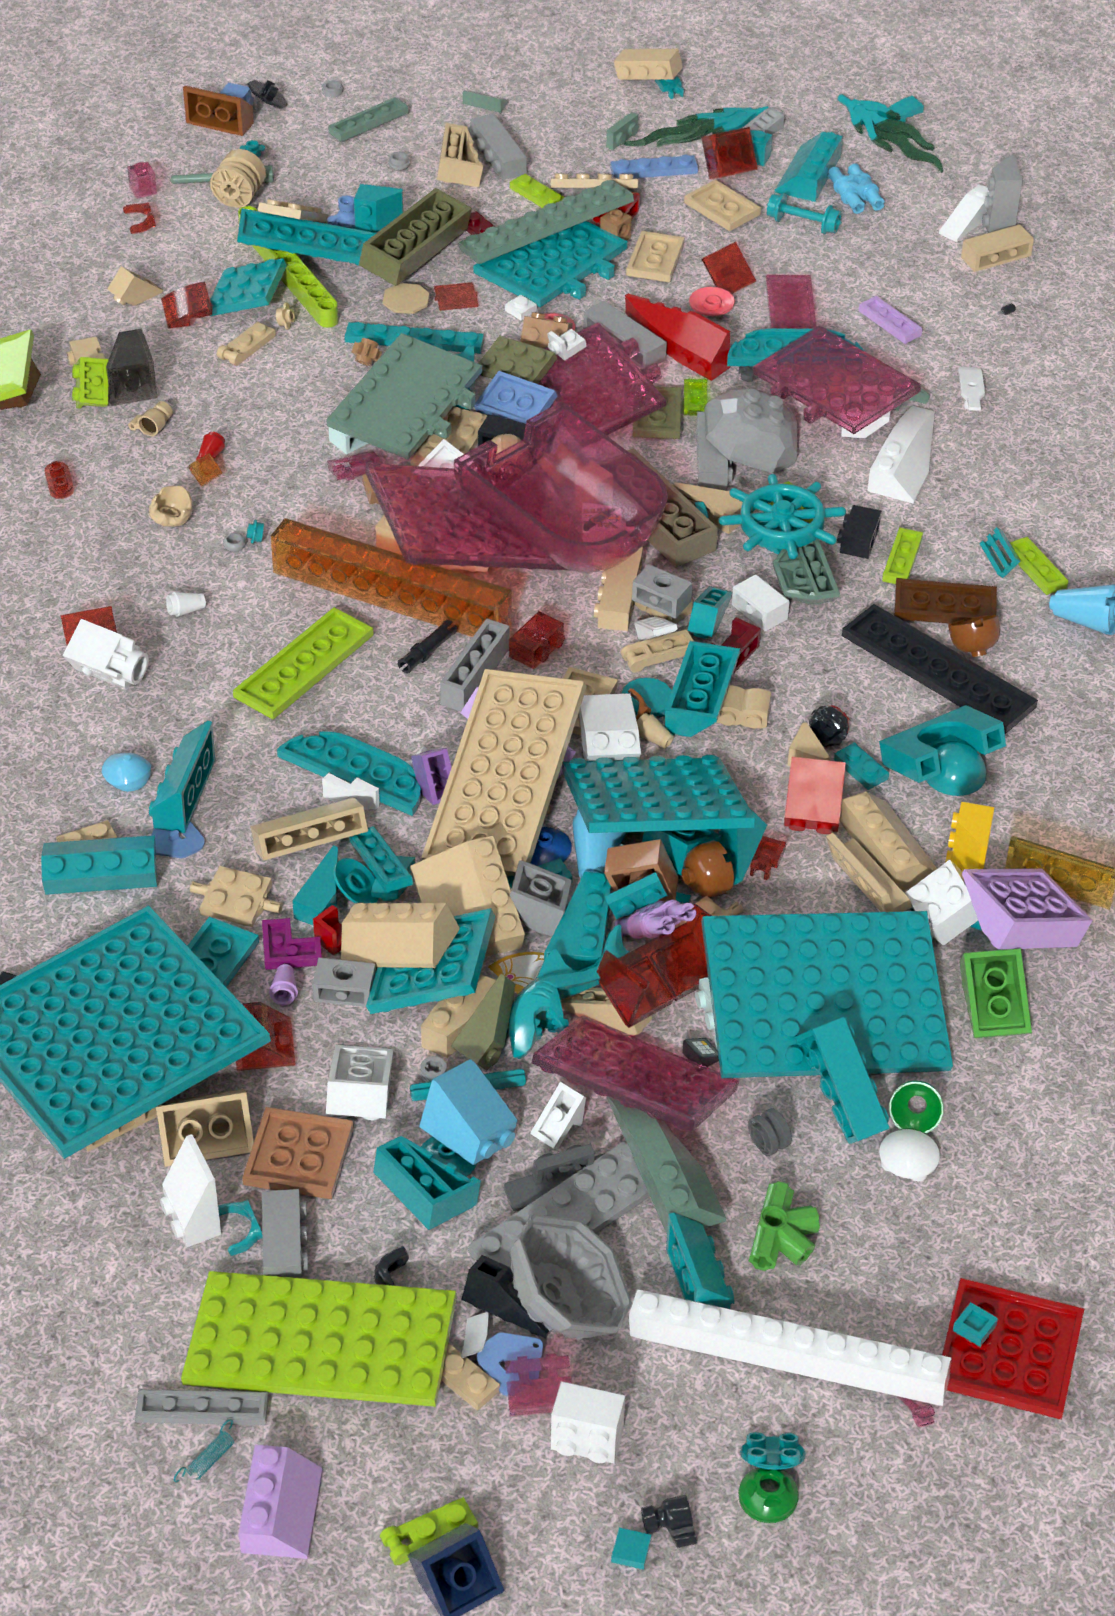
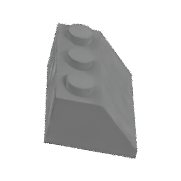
M1015 155L1008 156L993 167L991 177H988L987 188L989 195L985 196L986 214L982 216V226L987 229V233L1016 225L1022 177Z

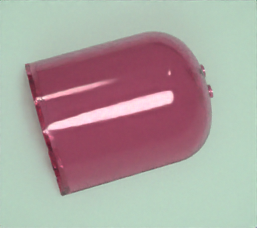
M562 401L526 420L524 439L497 453L498 445L489 440L454 459L455 479L460 483L464 491L551 560L564 568L577 572L592 573L604 571L621 564L633 556L655 531L667 503V489L657 473Z

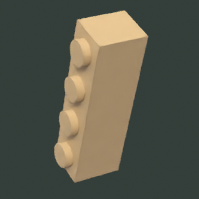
M613 544L611 554L607 553L605 568H608V570H603L601 584L604 586H599L598 601L600 603H595L594 618H598V628L628 631L634 605L632 600L633 580L641 573L643 547Z
M355 798L250 826L255 851L263 860L368 832L363 805Z

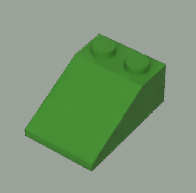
M1021 948L963 953L959 964L973 1037L984 1038L1031 1034L1032 1029Z

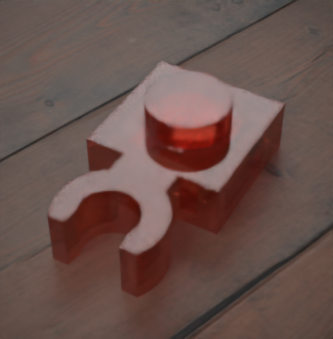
M762 836L750 865V876H754L756 871L762 870L764 871V880H768L771 875V867L778 868L786 850V842Z

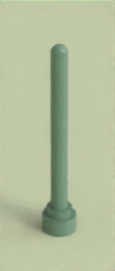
M265 165L266 178L264 181L265 183H274L273 165ZM213 173L173 175L170 177V182L172 184L210 182Z

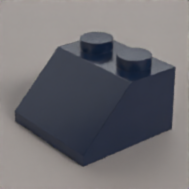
M467 1523L407 1555L420 1586L440 1616H461L505 1591L480 1529Z

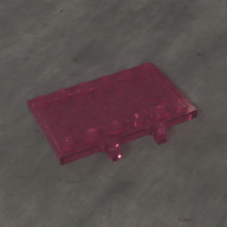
M599 322L577 332V334L585 339L587 347L567 360H563L556 355L557 360L538 384L555 390L557 398L551 407L584 447L667 406L665 398L653 385V383L662 378L660 367L654 363L644 369H639L630 359L639 353L638 342L632 337L622 343H616Z
M820 325L753 366V374L773 386L770 388L771 395L778 396L781 399L791 396L808 407L804 408L803 412L806 422L812 424L819 418L826 417L852 434H856L921 392L920 383Z

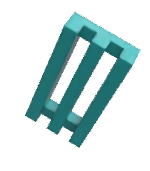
M996 527L993 530L995 534H989L987 536L988 540L986 542L982 540L979 544L997 575L1003 578L1021 561L1004 532ZM998 539L1010 557L1011 563L1008 562L1004 552L996 542ZM991 546L993 547V549H994V551L996 552L998 558L1000 559L1001 563L1003 564L1004 569H1003L1002 565L1000 564L999 560L997 559L995 553L993 552Z

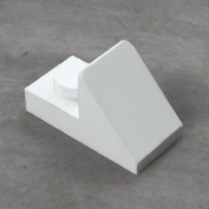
M560 1082L530 1134L553 1149L558 1150L572 1125L581 1127L586 1097Z

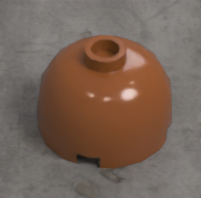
M996 615L973 617L971 620L964 621L963 619L948 624L954 646L962 652L971 653L972 657L986 655V650L995 646L1000 637V623Z
M713 840L700 844L687 853L681 873L682 879L697 895L712 898L727 894L726 891L732 889L734 881L733 867L731 861L726 863L722 855L727 853L725 848L719 842Z

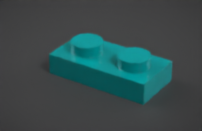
M855 742L834 753V761L846 762L845 770L867 790L889 779V772Z
M655 872L606 895L605 898L617 920L632 914L644 906L657 902L659 899L666 897L667 894Z

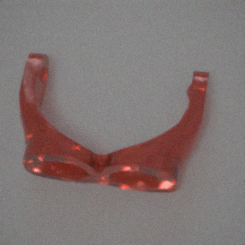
M149 202L128 204L123 207L125 214L142 213L147 215L143 222L130 227L131 234L142 233L156 226Z

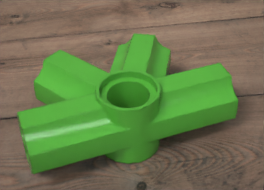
M778 1181L768 1185L749 1257V1262L754 1265L755 1269L762 1271L774 1269L779 1251L795 1265H801L815 1249V1244L804 1235L819 1232L820 1224L817 1209L812 1205L790 1209L794 1190L787 1183Z

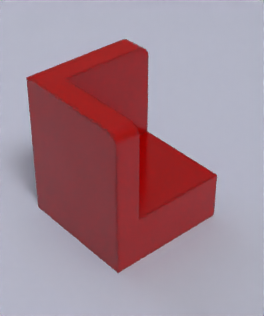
M332 905L313 918L314 937H320L321 946L334 956L341 951L342 924L339 923L338 908Z

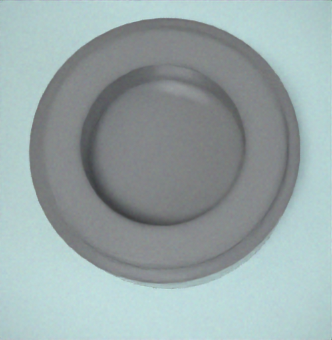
M330 80L322 84V94L326 97H338L343 93V86L338 81Z

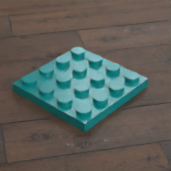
M492 908L454 916L460 929L435 968L378 967L366 1004L370 1014L389 1012L394 1009L414 1007L419 1004L433 1001L438 1002L448 998L475 993L496 918Z

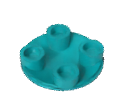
M752 1432L746 1436V1443L741 1447L740 1455L745 1462L753 1466L779 1470L801 1464L806 1458V1451L799 1444V1437L795 1434L783 1433L776 1437Z

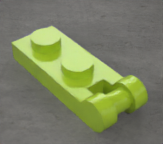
M462 1497L402 1525L387 1527L380 1533L379 1537L383 1545L391 1550L389 1556L394 1565L399 1566L410 1561L407 1556L409 1553L464 1523L478 1529V1521L465 1498ZM408 1538L411 1544L405 1545L401 1541Z

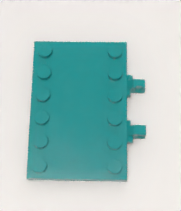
M584 221L481 264L477 263L473 266V273L517 296L522 295L540 308L561 293H569L572 297L580 300L586 296V285L579 281L589 274H596L597 272L599 276L607 280L614 277L615 265L609 261L627 249L628 241Z

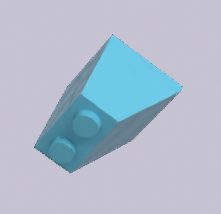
M470 1059L432 1079L419 1127L474 1165L485 1158H490L495 1152L512 1144L515 1139L514 1131L518 1120L476 1063Z

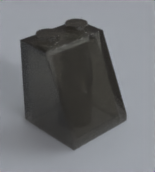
M142 328L119 332L106 365L111 406L157 398L154 361Z

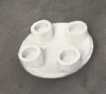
M902 1129L890 1133L882 1141L879 1150L881 1166L884 1170L899 1177L913 1179L914 1181L925 1180L927 1175L935 1170L940 1159L939 1149L934 1140L928 1135L912 1129Z

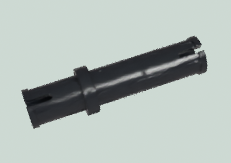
M445 620L421 643L414 644L410 648V652L398 660L399 669L407 663L408 665L402 672L408 674L420 662L424 663L427 661L429 655L457 632L456 625L449 630L447 629L453 621Z

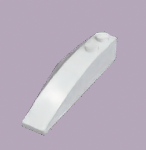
M911 406L899 419L870 468L869 492L914 503L929 473L935 411Z

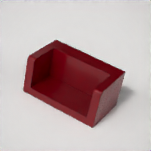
M737 617L732 620L731 635L720 645L740 648V655L733 674L758 649L761 628Z

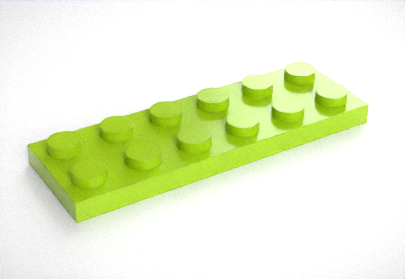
M333 607L233 690V698L274 720L373 636V628Z

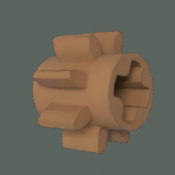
M362 338L361 342H355L351 351L356 356V362L371 366L372 362H377L382 352L377 348V342Z

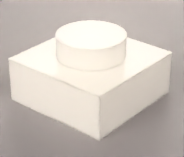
M519 295L505 304V311L523 320L524 316H529L532 312L537 311V304Z

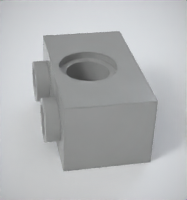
M648 564L633 580V601L676 619L691 602L692 582Z
M318 958L312 983L313 1001L366 1007L376 975L375 963Z

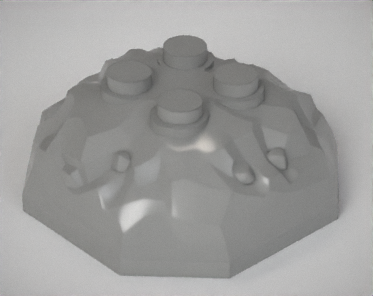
M537 1214L532 1215L510 1251L512 1259L511 1270L514 1274V1289L518 1290V1297L521 1300L522 1306L527 1310L529 1317L535 1322H542L549 1331L554 1330L557 1333L563 1334L564 1337L571 1339L576 1338L580 1340L617 1332L632 1302L613 1249L581 1220Z

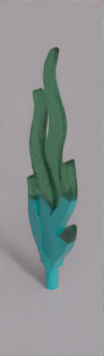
M844 94L838 96L837 100L847 107L852 124L859 134H863L862 125H864L870 140L878 147L892 152L891 145L884 140L890 141L907 158L932 163L940 173L944 172L941 161L935 155L915 148L908 141V138L913 139L924 150L933 151L935 149L933 144L924 140L915 127L902 121H896L901 119L899 113L890 110L879 102L851 100Z
M764 106L756 109L751 107H727L714 109L713 113L689 115L678 119L676 127L657 129L642 139L625 141L624 145L645 146L657 141V147H661L666 144L696 141L712 133V138L741 130L769 107Z

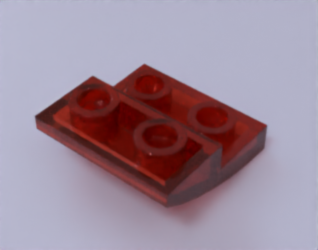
M205 282L181 287L161 298L168 329L191 326L190 318L212 316V306Z

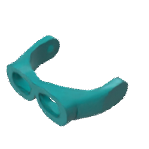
M248 1200L218 1205L219 1216L237 1213L245 1216L252 1222L247 1237L228 1248L230 1256L249 1250L258 1240L263 1239L262 1231Z

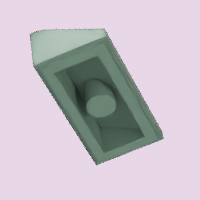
M466 90L462 92L463 104L501 113L509 103L508 99Z

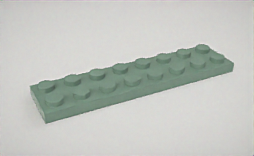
M607 180L597 187L586 188L577 195L566 196L560 202L550 203L540 210L527 212L520 218L509 219L500 226L489 227L485 232L478 235H469L465 240L459 242V247L472 260L481 264L634 201L633 193L614 180Z

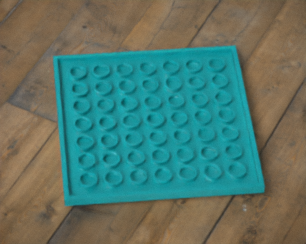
M149 905L0 985V1082L63 1159L271 1041L269 1032Z

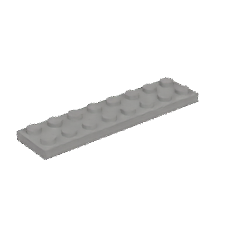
M623 1141L596 1159L593 1165L584 1167L469 1244L468 1253L476 1261L481 1255H484L511 1268V1248L529 1218L534 1214L581 1220L596 1234L649 1198L650 1195L633 1159L628 1143Z

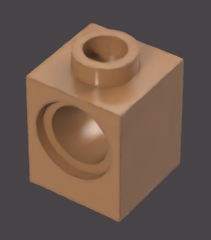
M611 210L601 217L600 228L627 241L631 238L632 217L620 210Z

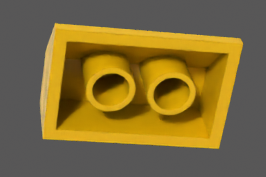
M961 801L959 812L953 813L951 828L956 829V832L950 831L948 847L953 848V851L947 850L945 863L951 860L962 871L964 869H984L995 807Z

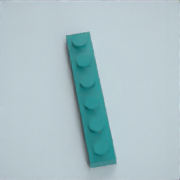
M348 322L345 333V342L358 343L361 342L362 338L377 342L381 346H391L398 336L403 333L433 346L435 344H442L445 351L463 352L467 346H474V354H481L484 342L483 333L366 324L361 322Z

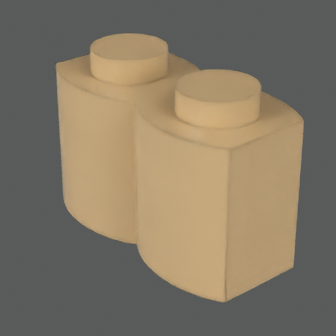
M729 685L716 723L726 726L741 724L754 729L766 728L771 706V692L760 688L745 690L738 686Z

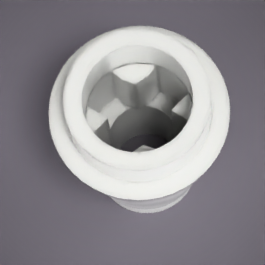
M173 592L172 595H167L166 597L167 611L169 615H176V617L203 609L206 606L203 593Z

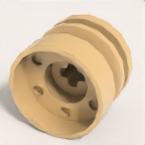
M243 149L232 150L224 157L221 164L212 174L210 187L214 196L221 203L241 208L251 202L266 178V170L262 161L250 151Z

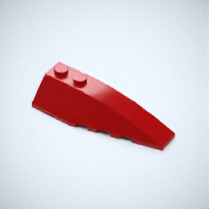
M629 293L625 295V313L628 317L667 342L666 354L681 365L686 366L710 381L730 368V366H727L728 352L730 350L729 330L696 312L689 311L686 313L682 312L679 307L668 308L665 307V303L657 302L654 304L647 298Z

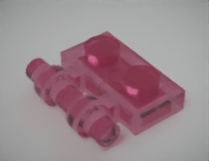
M374 451L327 461L328 470L335 475L337 481L343 479L350 481L354 480L357 476L384 471L383 462L379 461V456Z
M556 1353L546 1354V1357L532 1359H527V1356H517V1360L504 1361L505 1374L518 1373L519 1381H509L506 1385L510 1417L552 1413L561 1381L572 1384L571 1376L558 1377L557 1369L570 1368L569 1355L556 1356ZM547 1370V1378L529 1380V1372Z

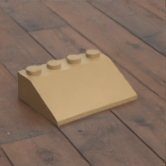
M494 836L466 841L410 866L421 903H447L453 916L492 908L496 918L485 956L522 948L525 934L517 908L510 897V886Z

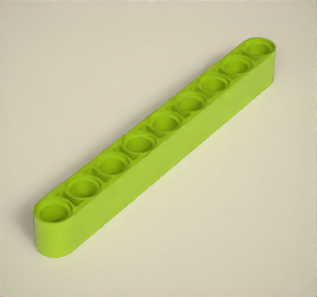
M252 206L242 207L243 209L258 211L255 207ZM240 208V209L238 210V221H239V222H240V215H241V209H242V208ZM252 245L264 261L284 259L287 267L281 277V281L321 327L331 328L338 324L337 301L295 253Z

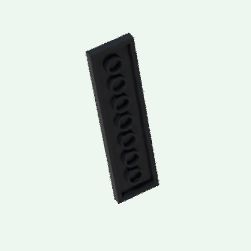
M875 604L842 628V637L959 707L967 705L1002 721L1005 734L1037 708L1038 700Z

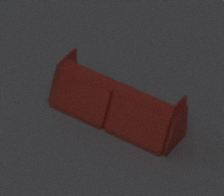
M694 904L692 910H696L695 918L676 927L671 934H663L620 958H617L608 950L605 951L596 971L600 977L599 984L628 1028L671 1005L673 1000L678 1001L699 989V979L708 977L701 921L703 916L712 915L697 904Z

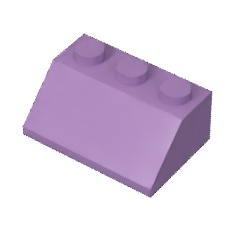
M255 1445L239 1528L241 1553L308 1559L323 1471L322 1467L288 1447Z

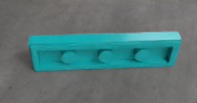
M374 826L368 827V832L349 837L352 846L387 893L413 885L411 874Z

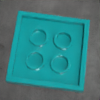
M269 259L262 263H249L242 267H229L225 269L205 310L208 316L269 305L287 267L284 259Z

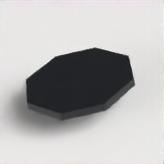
M257 80L248 82L247 86L251 92L266 104L279 109L288 105L283 95L278 92L279 89L274 87V82L269 80L265 84Z

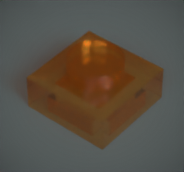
M210 453L188 466V469L200 486L206 485L223 473Z

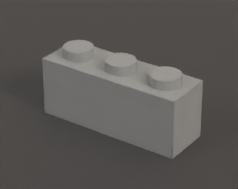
M299 1189L262 1191L263 1271L266 1276L302 1278V1271H308L307 1252H302V1245H307V1226H301V1220H307L306 1201H300Z

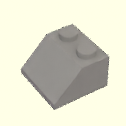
M519 860L510 897L526 927L538 933L553 936L564 914L572 880Z

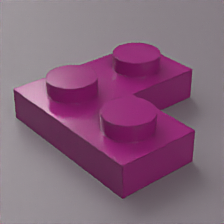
M290 918L262 920L265 970L277 969L283 964L290 965L293 968L317 966L318 958H322L320 937L292 939Z

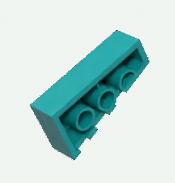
M584 872L544 952V960L553 949H557L567 966L573 970H581L594 965L602 956L610 912L605 896L612 893V887L605 873Z
M845 1017L802 1033L796 1036L795 1039L799 1046L805 1044L809 1052V1057L806 1058V1061L811 1070L815 1068L821 1076L819 1086L824 1096L829 1100H833L835 1105L832 1106V1112L847 1142L852 1144L890 1129L888 1125V1113L880 1105L876 1096L878 1093L877 1086L874 1080L869 1078L865 1069V1057L857 1049L854 1042V1030L851 1024L846 1022Z

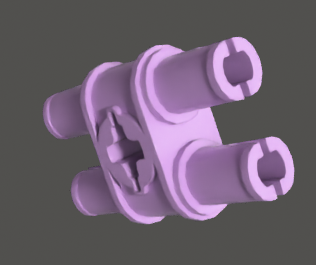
M658 900L653 904L636 910L629 918L621 917L617 919L615 926L619 924L622 926V936L630 935L636 939L643 937L656 938L661 934H671L675 926L681 921H692L696 916V910H689L694 907L691 903L681 904L677 900L666 902Z

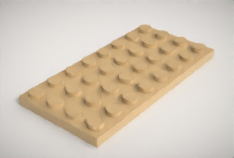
M490 669L484 670L421 857L422 860L466 841L494 836L506 875L515 876L519 860L531 863L587 688L584 681Z

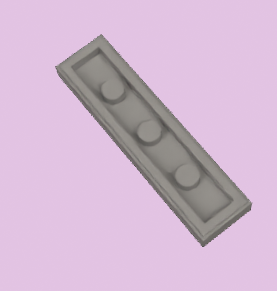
M138 1389L135 1422L224 1424L228 1419H231L233 1425H266L268 1392ZM231 1421L227 1422L225 1425H231Z

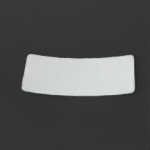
M488 1312L467 1318L464 1346L460 1355L462 1358L483 1350L488 1331Z

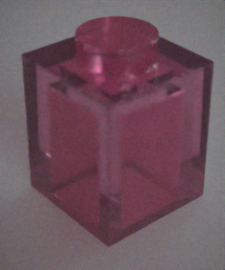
M139 162L135 165L127 166L129 188L136 199L157 194L155 172L148 162Z

